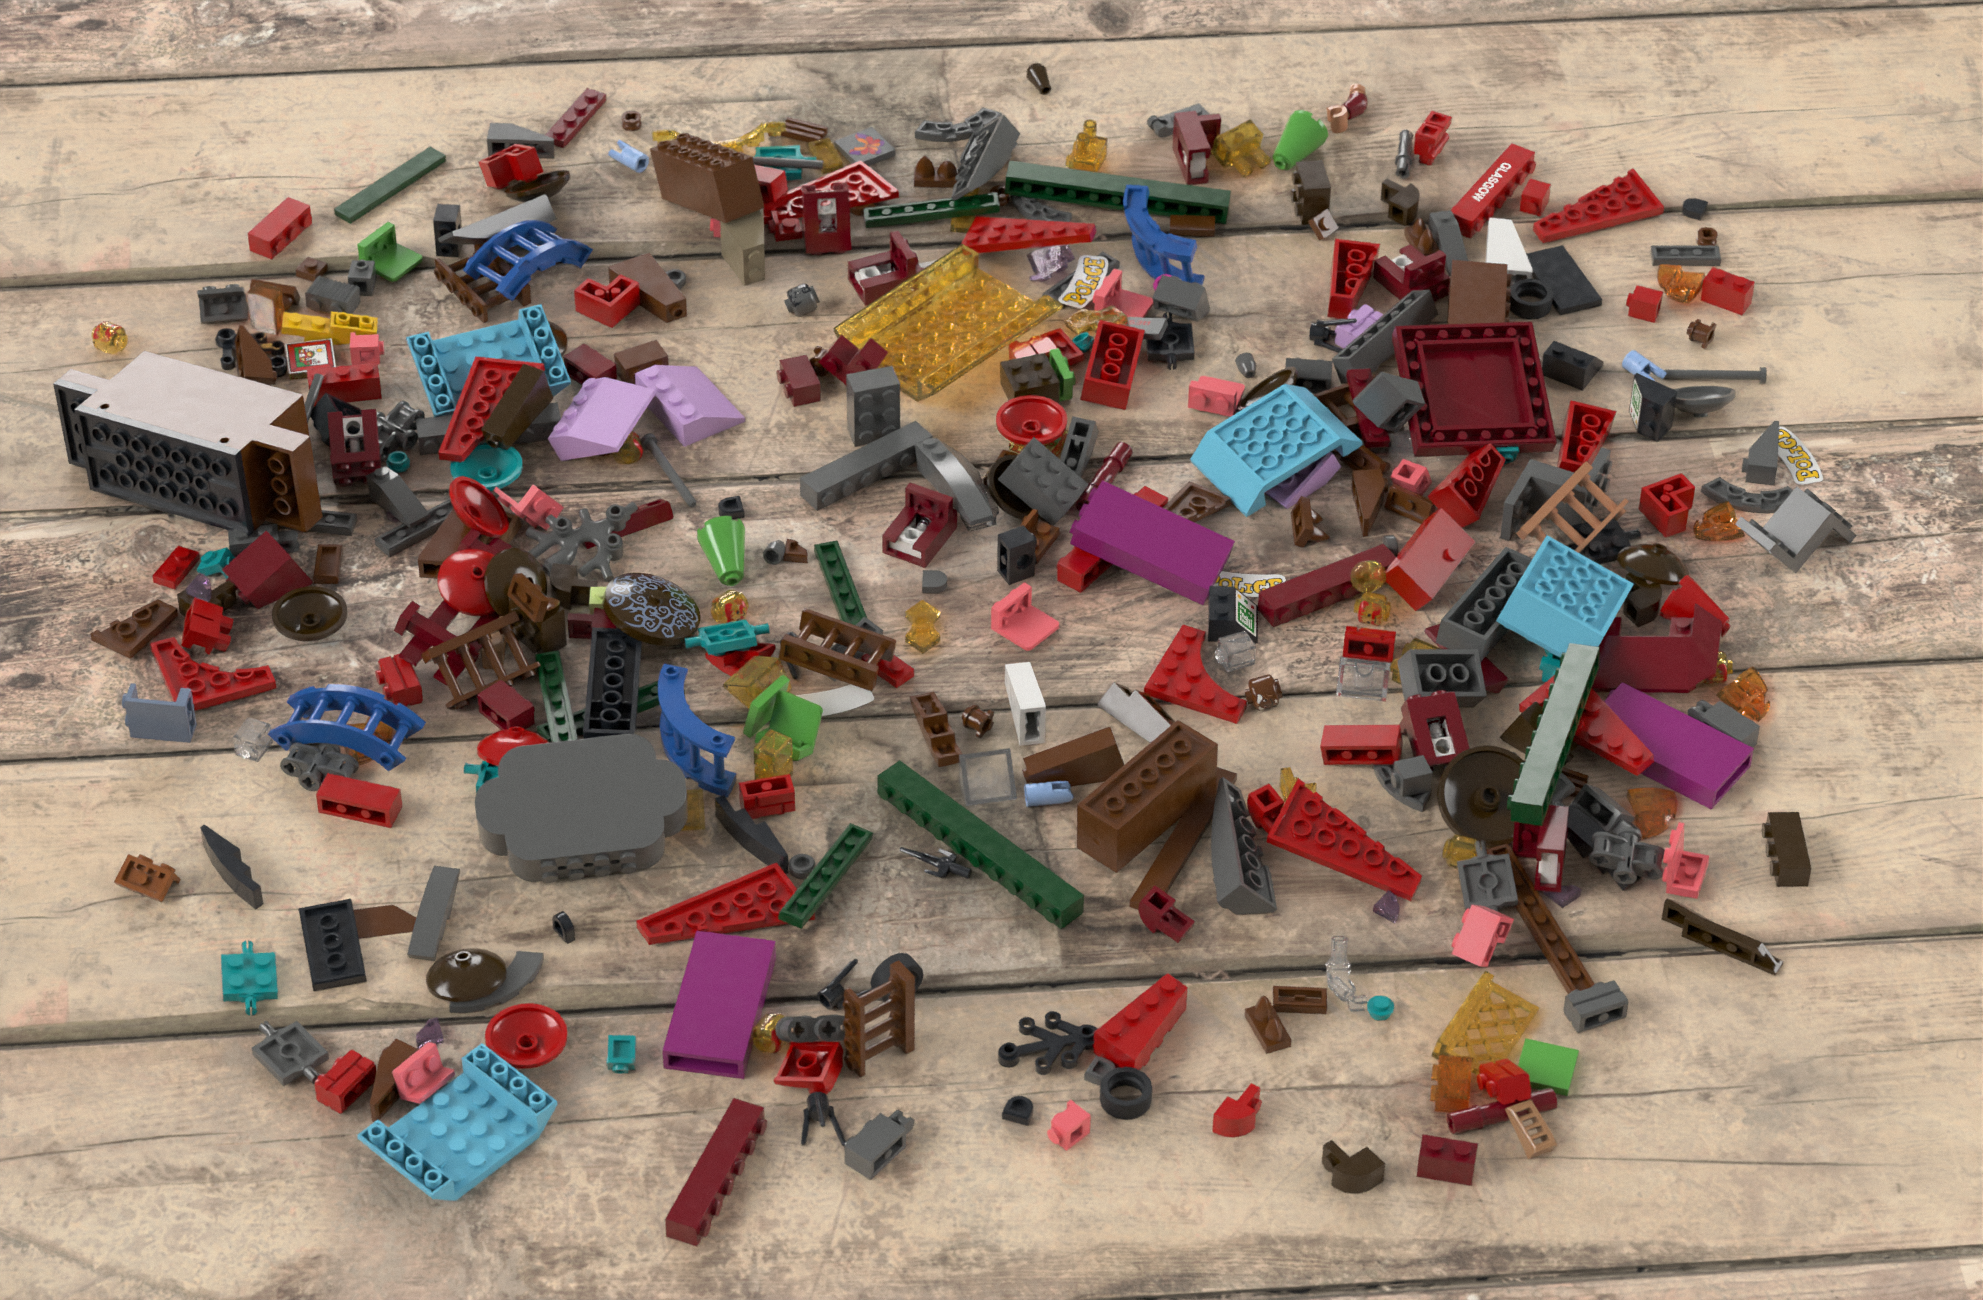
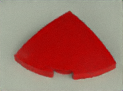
M757 642V646L751 647L746 651L732 650L720 656L705 653V658L722 672L744 681L764 666L776 650V646L771 643Z

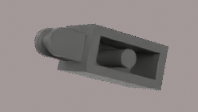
M277 524L260 525L249 536H247V533L234 529L233 532L228 530L229 550L237 557L267 530L287 553H294L300 548L297 541L298 533L294 530L278 531Z
M1700 700L1696 703V707H1691L1687 711L1688 716L1752 748L1757 744L1760 726L1721 701L1713 706L1705 700Z
M1585 783L1571 803L1610 834L1618 836L1619 830L1627 827L1640 831L1632 823L1635 817L1600 788Z
M899 1109L894 1111L889 1117L879 1113L873 1120L866 1122L863 1129L855 1137L852 1136L847 1140L844 1146L845 1164L871 1180L906 1148V1135L912 1130L915 1120L911 1117L906 1118L903 1116V1112Z

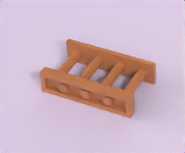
M1586 461L1516 534L1522 540L1528 535L1532 538L1535 537L1542 544L1547 535L1541 530L1542 527L1539 523L1546 518L1548 521L1551 520L1578 545L1575 551L1579 553L1612 518L1617 521L1626 512L1623 507L1629 501L1625 498L1619 505L1614 503L1590 480L1591 476L1588 473L1593 467ZM1577 484L1588 490L1611 512L1603 522L1598 520L1573 496L1575 493L1572 490ZM1561 501L1571 506L1595 529L1586 539L1557 513L1559 510L1555 507Z

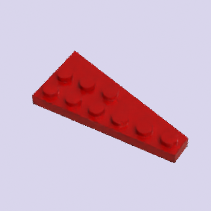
M1632 168L1626 176L1614 178L1613 183L1608 186L1602 185L1578 198L1577 203L1573 205L1567 204L1563 207V211L1551 213L1533 224V231L1542 243H1547L1664 213V206L1635 169Z
M976 216L960 245L961 255L1089 243L1093 241L1097 231L1095 224Z
M1554 676L1519 704V712H1524L1535 701L1543 708L1545 698L1549 699L1550 684L1555 683ZM1591 688L1573 738L1574 742L1638 776L1654 763L1653 753Z

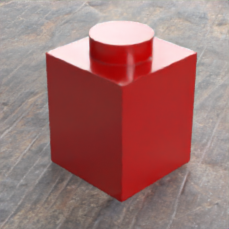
M1529 179L1521 193L1519 211L1541 217L1549 202L1551 184Z
M1636 285L1633 294L1629 293L1627 297L1628 316L1655 323L1661 310L1663 291Z

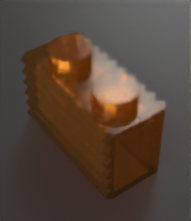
M256 282L246 294V301L249 303L248 307H250L248 318L251 321V328L277 336L282 330L284 312L281 287L277 288V286L265 284L264 282Z
M1440 1054L1438 1065H1432L1431 1080L1436 1081V1085H1431L1430 1101L1435 1102L1434 1111L1449 1113L1469 1108L1471 1057L1466 1058L1459 1055L1455 1057L1448 1054L1444 1056Z

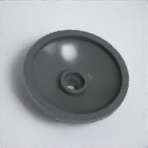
M1690 386L1674 389L1678 391L1675 408L1683 412L1693 413L1694 417H1707L1709 412L1722 409L1736 397L1734 389L1722 386Z

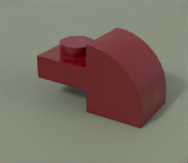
M595 608L594 614H568L569 638L591 639L592 627L617 628L608 618L604 609Z
M1154 885L1139 903V916L1152 933L1155 934L1159 929L1179 943L1192 929L1195 921L1174 907L1176 902L1174 898Z

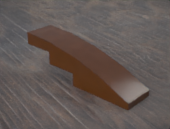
M935 692L910 696V702L917 722L938 767L963 763V753L958 747L955 733L948 723L947 712Z

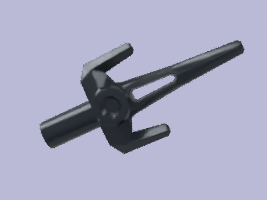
M900 847V851L938 868V872L925 869V873L946 878L951 872L967 879L972 874V869L956 863L957 855L939 849V852L948 856L940 858Z

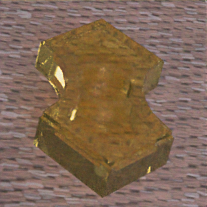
M1111 305L1097 311L1082 308L1064 320L1067 328L1076 335L1097 330L1099 320L1123 325L1128 322V319L1123 312Z
M923 599L905 611V618L912 625L905 635V642L924 654L940 642V634L934 628L935 622L940 618V611Z

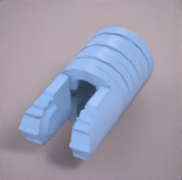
M622 140L617 142L619 148L622 149L621 153L613 149L608 152L611 158L637 173L643 172L649 163V157Z
M1635 350L1630 351L1622 362V367L1631 374L1635 375L1638 373L1651 380H1654L1649 376L1651 372L1662 379L1667 374Z
M1068 781L1025 784L1026 806H1043L1070 802L1074 798L1070 790L1071 786Z

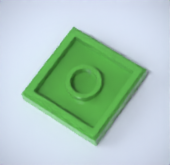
M781 675L751 702L743 733L749 738L771 720L777 693L780 691L787 692L790 679L785 675Z
M1525 1038L1518 1066L1529 1074L1531 1088L1538 1090L1552 1088L1556 1094L1568 1096L1579 1050Z

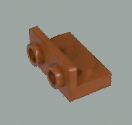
M1033 509L1028 516H1024L1020 526L1024 525L1036 537L1035 556L1038 564L1060 535V528L1039 521L1038 510Z
M128 854L114 883L162 903L172 882L179 884L181 879L174 873L175 869L167 864L161 863L158 866L153 864L154 861L144 855L139 854L137 858Z

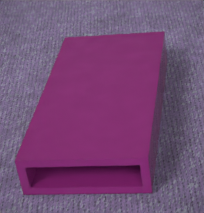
M1103 480L1098 489L1093 487L1088 498L1090 503H1084L1079 513L1080 520L1075 519L1069 533L1073 534L1070 544L1204 605L1209 596V586L1215 585L1230 557L1235 541Z
M1623 682L1616 690H1611L1604 701L1653 753L1654 763L1641 774L1711 810L1751 767L1754 748Z
M696 931L662 1050L663 1069L744 1079L776 961L775 941Z

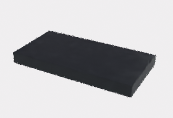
M1563 245L1526 253L1532 267V277L1535 280L1546 283L1552 289V305L1560 315L1602 306V298Z
M351 898L298 908L313 992L367 982Z

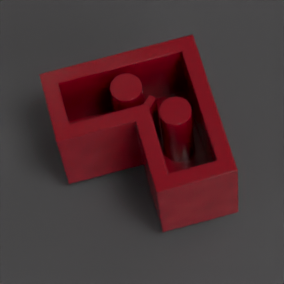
M841 334L818 363L846 385V374L877 369L889 352L871 337L859 349Z

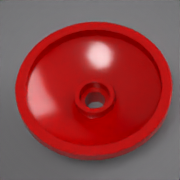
M1034 395L1020 396L1005 402L999 408L996 414V426L1002 436L1018 445L1026 446L1033 437L1042 445H1046L1058 439L1065 432L1067 414L1061 405L1049 398Z
M464 476L457 477L450 483L449 498L457 517L469 529L474 528L481 535L492 538L501 537L507 532L509 523L506 512L497 498L485 486L474 479Z
M464 549L451 554L444 560L438 572L437 585L440 595L451 608L470 616H485L496 612L488 601L484 584L487 566L495 555L480 549ZM474 572L480 573L481 575L477 576L474 574Z
M511 727L497 731L482 739L477 745V755L485 762L499 766L502 757L515 747L550 742L532 731L524 730L522 727Z
M534 1003L517 1004L500 1011L490 1020L485 1031L486 1046L512 1067L518 1069L536 1068L551 1062L564 1050L568 1038L567 1026L563 1018L553 1009Z

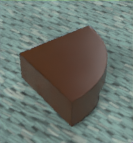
M787 539L783 561L808 563L807 550L800 546L796 540Z

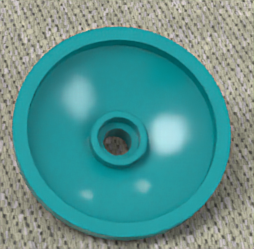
M486 442L479 443L463 462L451 461L450 464L453 480L460 476L468 477L485 486L490 492L495 487L502 489L513 483L520 476L523 469L522 457L513 447H510L507 451L501 448L495 449Z

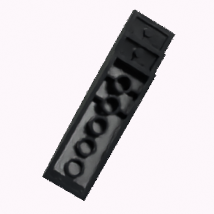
M592 627L583 739L636 734L642 641L632 638L619 628Z

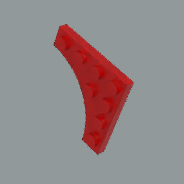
M1183 624L1146 683L1144 693L1172 704L1238 724L1247 708V701L1228 693L1210 678L1202 664L1200 655L1206 631Z
M175 637L150 643L151 651L172 701L176 702L181 688H189L192 692L194 711L277 688L269 665L236 669L235 672L220 671L217 666L204 662L199 664L190 659V655L182 649Z

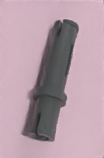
M1406 129L1399 133L1398 155L1395 157V164L1397 166L1396 176L1400 175V179H1407L1409 177L1410 166L1413 162L1411 156L1413 133H1409V130Z

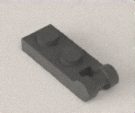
M1198 103L1160 117L1153 115L1148 118L1147 125L1152 130H1155V134L1159 138L1173 135L1174 113L1196 111L1198 116L1209 115V113Z

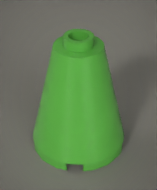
M1296 110L1290 115L1272 157L1277 168L1282 170L1291 169L1296 165V162L1302 161L1326 142L1329 134L1326 126L1320 119L1316 121L1311 117L1312 113L1304 110Z
M731 516L715 517L706 521L704 528L697 530V540L719 581L727 586H735L744 577L745 526L742 520H732Z

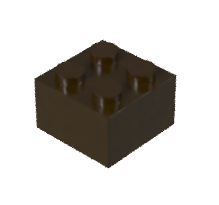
M1323 160L1296 162L1295 171H1292L1294 189L1290 191L1291 202H1295V215L1300 217L1301 224L1309 225L1308 221L1323 210H1329L1331 185Z
M1045 353L1000 362V384L1008 401L1020 396L1034 395L1049 398L1059 404V380Z
M508 598L509 613L516 611L519 621L513 625L514 629L512 630L517 641H521L531 652L536 654L558 651L567 645L563 607L558 605L556 608L545 612L543 621L534 623L511 598Z

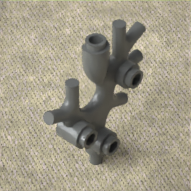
M634 502L629 503L625 507L613 504L607 508L606 518L600 521H593L588 509L583 508L578 512L582 524L577 529L572 528V522L568 518L559 517L556 519L551 514L545 519V522L552 528L550 533L540 532L530 527L527 529L526 536L539 542L529 553L537 558L553 545L561 546V549L546 559L545 564L542 565L543 570L550 577L553 563L571 565L576 558L578 546L584 542H592L597 546L598 552L594 558L580 567L578 572L582 577H585L594 569H599L605 582H610L614 579L610 568V561H617L624 554L622 538L611 532L623 530L626 522L631 519L630 515L638 510V507Z

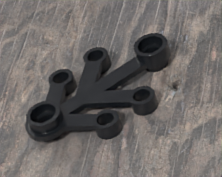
M231 328L219 330L215 337L216 345L223 350V357L220 361L221 367L224 370L235 368L232 348L236 350L235 339L237 334ZM262 331L251 334L264 352L271 351V354L275 355L271 358L269 357L272 363V370L276 371V377L285 375L288 369L287 360L285 357L279 356L285 352L284 343L282 341L268 343L267 334Z
M1050 1011L1045 1015V1026L1048 1029H1058L1068 1034L1060 1036L1036 1026L1033 1018L1023 1017L1019 1021V1032L1023 1035H1031L1042 1041L1019 1046L1011 1042L1004 1043L998 1050V1062L1004 1067L1011 1068L1019 1063L1021 1056L1047 1051L1044 1056L1038 1057L1035 1061V1071L1040 1075H1047L1051 1072V1066L1063 1048L1074 1045L1071 1051H1065L1061 1055V1065L1066 1069H1073L1077 1066L1078 1059L1083 1051L1094 1048V1031L1098 1028L1088 1024L1078 1027L1061 1020V1015L1058 1012Z

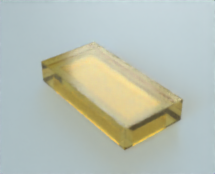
M830 138L808 143L812 156H816V160H823V169H820L822 174L844 168V163Z

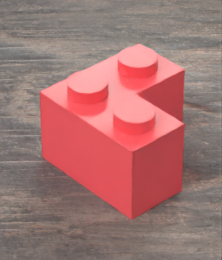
M1471 905V908H1467L1462 917L1464 925L1461 932L1457 933L1453 939L1452 947L1454 949L1452 954L1480 967H1488L1497 943H1505L1514 919L1484 906Z

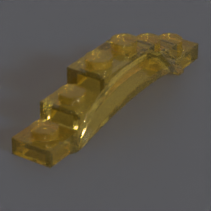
M784 121L761 122L755 129L745 135L713 143L743 152L744 145L746 147L760 146L759 142H765L764 133H768L769 137L781 136V132L786 131V125ZM674 129L651 131L652 140L657 141V143L676 139V136L680 134Z

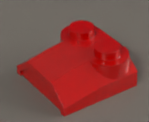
M825 1041L790 1042L787 1054L776 1078L773 1080L774 1083L782 1086L807 1088L810 1094L823 1092L827 1095L833 1089L843 1067V1047L841 1043Z

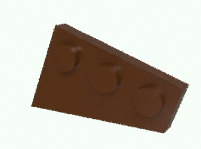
M1189 481L1162 508L1195 523L1230 506L1231 497Z
M157 599L133 611L131 617L121 622L118 619L111 622L110 627L102 632L96 630L90 633L91 641L131 659L178 616V610L176 607Z

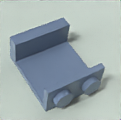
M130 684L128 692L124 693L122 698V707L126 709L125 725L129 727L130 737L191 743L197 726L191 689L181 688L176 702L138 699L136 684Z

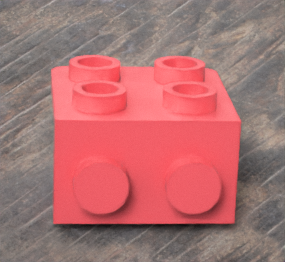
M1113 269L1110 275L1104 278L1102 286L1093 295L1095 317L1099 318L1103 316L1145 318L1154 305L1152 298L1122 289V271Z
M1201 376L1198 381L1191 380L1188 408L1231 417L1237 410V406L1245 391V386L1241 383Z
M535 485L531 486L519 503L499 488L495 487L493 490L499 495L498 501L534 528H537L539 525L547 531L550 526L545 522V519L551 514L557 519L564 508Z
M1024 582L991 607V629L1022 649L1030 651L1058 630L1059 622L1031 605L1032 587Z
M1679 822L1677 829H1672L1669 845L1671 847H1666L1663 863H1667V866L1664 868L1663 882H1667L1666 893L1697 899L1709 864V855L1683 851L1685 823Z

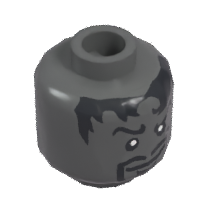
M806 283L789 289L787 291L788 299L784 300L789 313L794 311L797 317H802L815 311L817 303H820L813 285L809 287Z

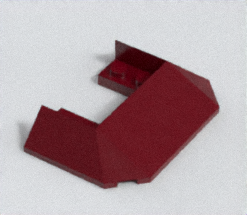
M1695 603L1693 618H1671L1669 636H1621L1622 617H1615L1598 646L1599 669L1592 689L1595 692H1610L1613 689L1616 690L1623 682L1640 692L1689 693L1693 691L1699 682L1704 679L1709 681L1716 677L1722 621Z

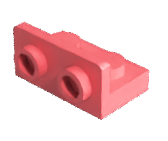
M429 1042L392 1071L400 1099L419 1104L427 1100L434 1092L445 1086L455 1076L454 1069L443 1067L436 1044Z

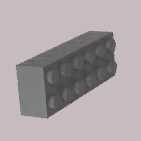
M1505 547L1441 619L1436 643L1448 649H1478L1481 663L1509 630L1496 620L1532 561V558Z

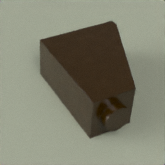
M1535 701L1500 736L1502 741L1525 754L1527 746H1531L1532 732L1537 730L1538 716L1543 714V708ZM1574 740L1572 741L1564 766L1574 758L1572 752L1578 746Z

